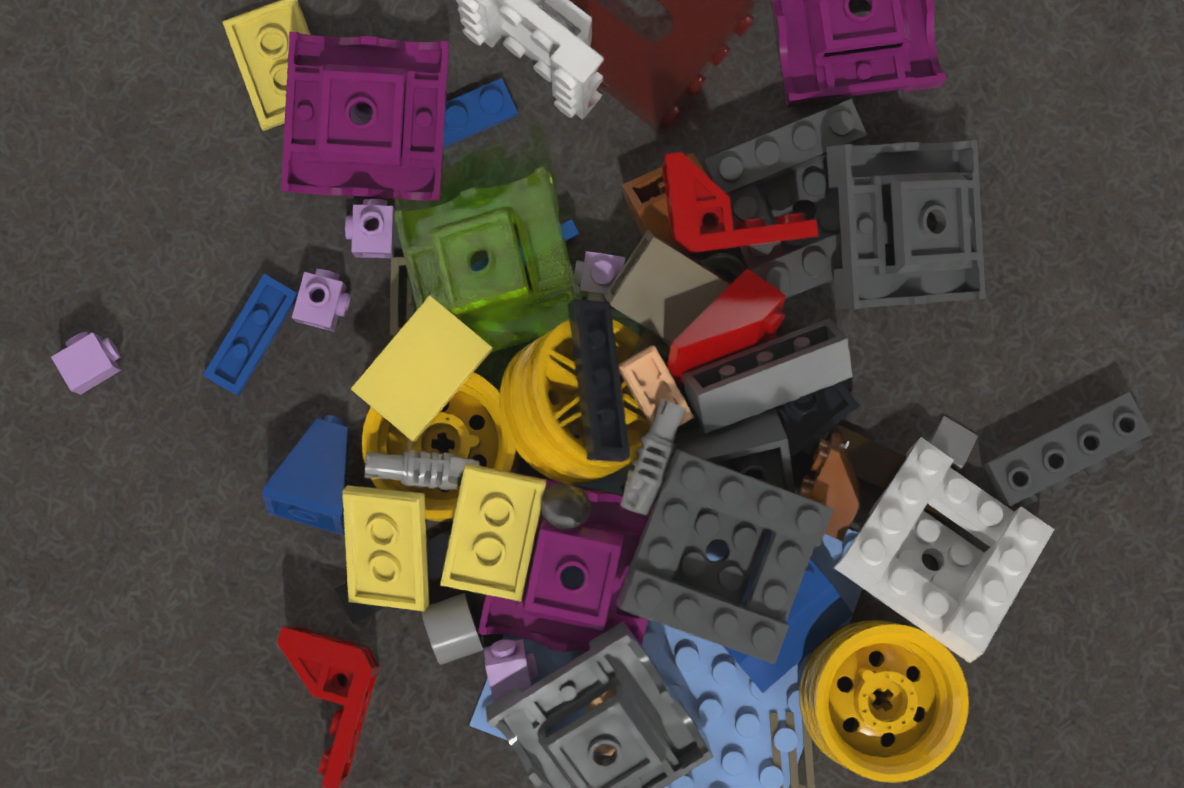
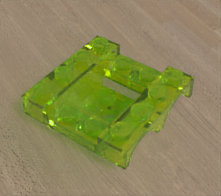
M543 166L536 168L535 172L528 177L510 184L491 188L474 187L461 191V194L455 199L435 207L415 211L400 210L394 212L417 310L431 296L493 348L491 352L540 338L561 323L569 320L568 303L573 299H582L580 288L574 280L557 211H560L551 173ZM514 224H517L533 291L529 290ZM484 250L489 255V263L482 271L475 272L470 266L471 257L477 251Z

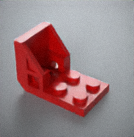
M682 152L665 154L661 158L671 239L688 252L818 236L816 220L805 221V213L775 217L776 225L764 226V218L735 222L736 230H733L730 197ZM706 213L714 218L713 225H703L702 218Z
M294 625L281 627L277 644L311 695L344 705V708L341 707L340 711L336 710L329 732V734L335 735L333 747H329V750L324 751L318 769V774L324 775L322 787L341 788L347 782L380 666L368 646ZM340 673L347 676L345 686L339 683L338 677Z

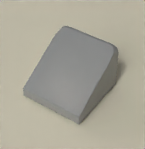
M943 416L928 442L954 459L951 466L959 470L966 463L978 435Z

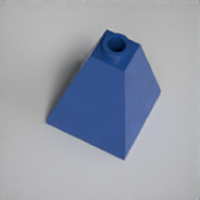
M325 415L323 420L318 418L315 420L264 486L261 495L268 514L344 536L342 491L347 487L349 432L348 427H346V421L330 415Z

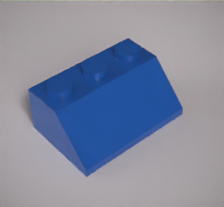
M810 559L786 620L789 628L775 664L724 646L722 647L758 689L764 693L848 620L853 613L832 583Z

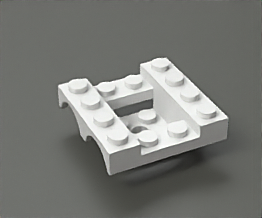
M456 0L461 17L460 22L465 26L462 30L463 33L475 44L481 46L485 42L491 48L494 47L501 37H504L503 45L512 54L519 58L525 54L536 63L533 66L534 70L547 81H552V94L556 98L554 105L566 116L572 118L576 114L581 119H584L600 100L602 94L596 89L603 81V76L596 72V70L604 61V58L590 48L592 18L570 0Z
M920 437L907 452V457L901 468L876 501L861 531L834 568L971 663L985 651L1054 529L1023 507H1019L1015 512L950 468L954 459ZM929 504L990 548L985 553L923 511V509ZM922 554H930L937 560L938 571L929 570L924 566Z

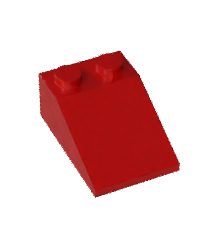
M747 268L671 343L667 369L678 389L684 388L682 374L778 338L776 332L785 317L782 309L786 295Z

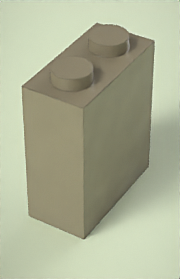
M648 229L605 294V298L610 302V306L672 343L731 285V282L720 273Z

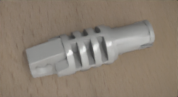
M663 399L660 400L649 434L645 433L644 437L642 436L640 442L643 444L641 448L636 450V453L639 454L638 460L633 458L632 465L635 466L633 470L628 472L621 502L622 507L647 516L662 486V478L667 473L666 467L670 465V456L674 454L676 446L673 443L675 434L686 408Z
M408 450L403 455H390L367 452L364 478L401 480V484H405L407 487L416 485L420 488L428 486V488L432 489L440 487V489L452 490L461 487L465 463L479 466L480 462L458 458V455L443 453L441 455L437 452L429 454L426 451L417 453L414 450Z

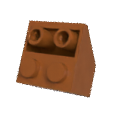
M694 153L686 155L687 158H689L703 173L707 175V173L701 166L700 162L698 161ZM662 167L622 185L629 214L642 236L650 229L689 255L694 253L688 252L671 239ZM706 213L703 216V225L714 224L712 215Z
M832 430L828 441L820 439L812 457L814 462L811 471L813 473L811 476L804 474L796 494L832 507L834 511L825 534L843 541L859 508L860 484L840 433Z

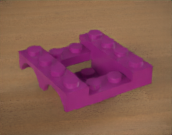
M771 0L787 108L825 103L827 99L902 89V92L940 88L946 81L945 72L942 71L938 60L935 44L934 0H866L870 6V13L863 17H858L851 13L849 10V2L851 0ZM895 44V48L823 57L825 53Z
M289 32L281 191L298 194L442 202L447 84H449L451 48L449 41L407 42L373 36L325 37ZM405 82H406L405 113H404V131H403V149H402V158H401L400 156H401V138H402V121H403L404 85H405ZM358 103H367L373 110L372 119L365 125H357L351 119V110Z
M513 471L512 473L546 480L521 601L486 595L478 634L511 635L539 642L552 650L587 652L591 649L590 641L624 621L642 646L648 619L621 610L616 602L650 512L646 516L622 507V494L575 484H566ZM568 566L579 567L584 572V582L577 587L567 586L561 578V572L564 568Z

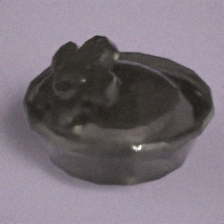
M560 483L552 485L545 490L541 497L540 508L543 516L551 526L561 530H570L580 526L587 520L591 513V502L588 495L581 488L573 484Z

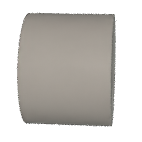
M466 593L431 604L425 611H421L430 643L440 665L484 650L481 634H478L479 628Z

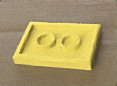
M280 0L222 21L263 131L285 123L289 32L311 35L298 0Z
M429 296L353 385L351 390L410 440L415 442L493 348L434 298Z
M465 463L440 585L521 601L546 480Z
M347 486L342 491L349 602L425 611L429 606L424 494Z

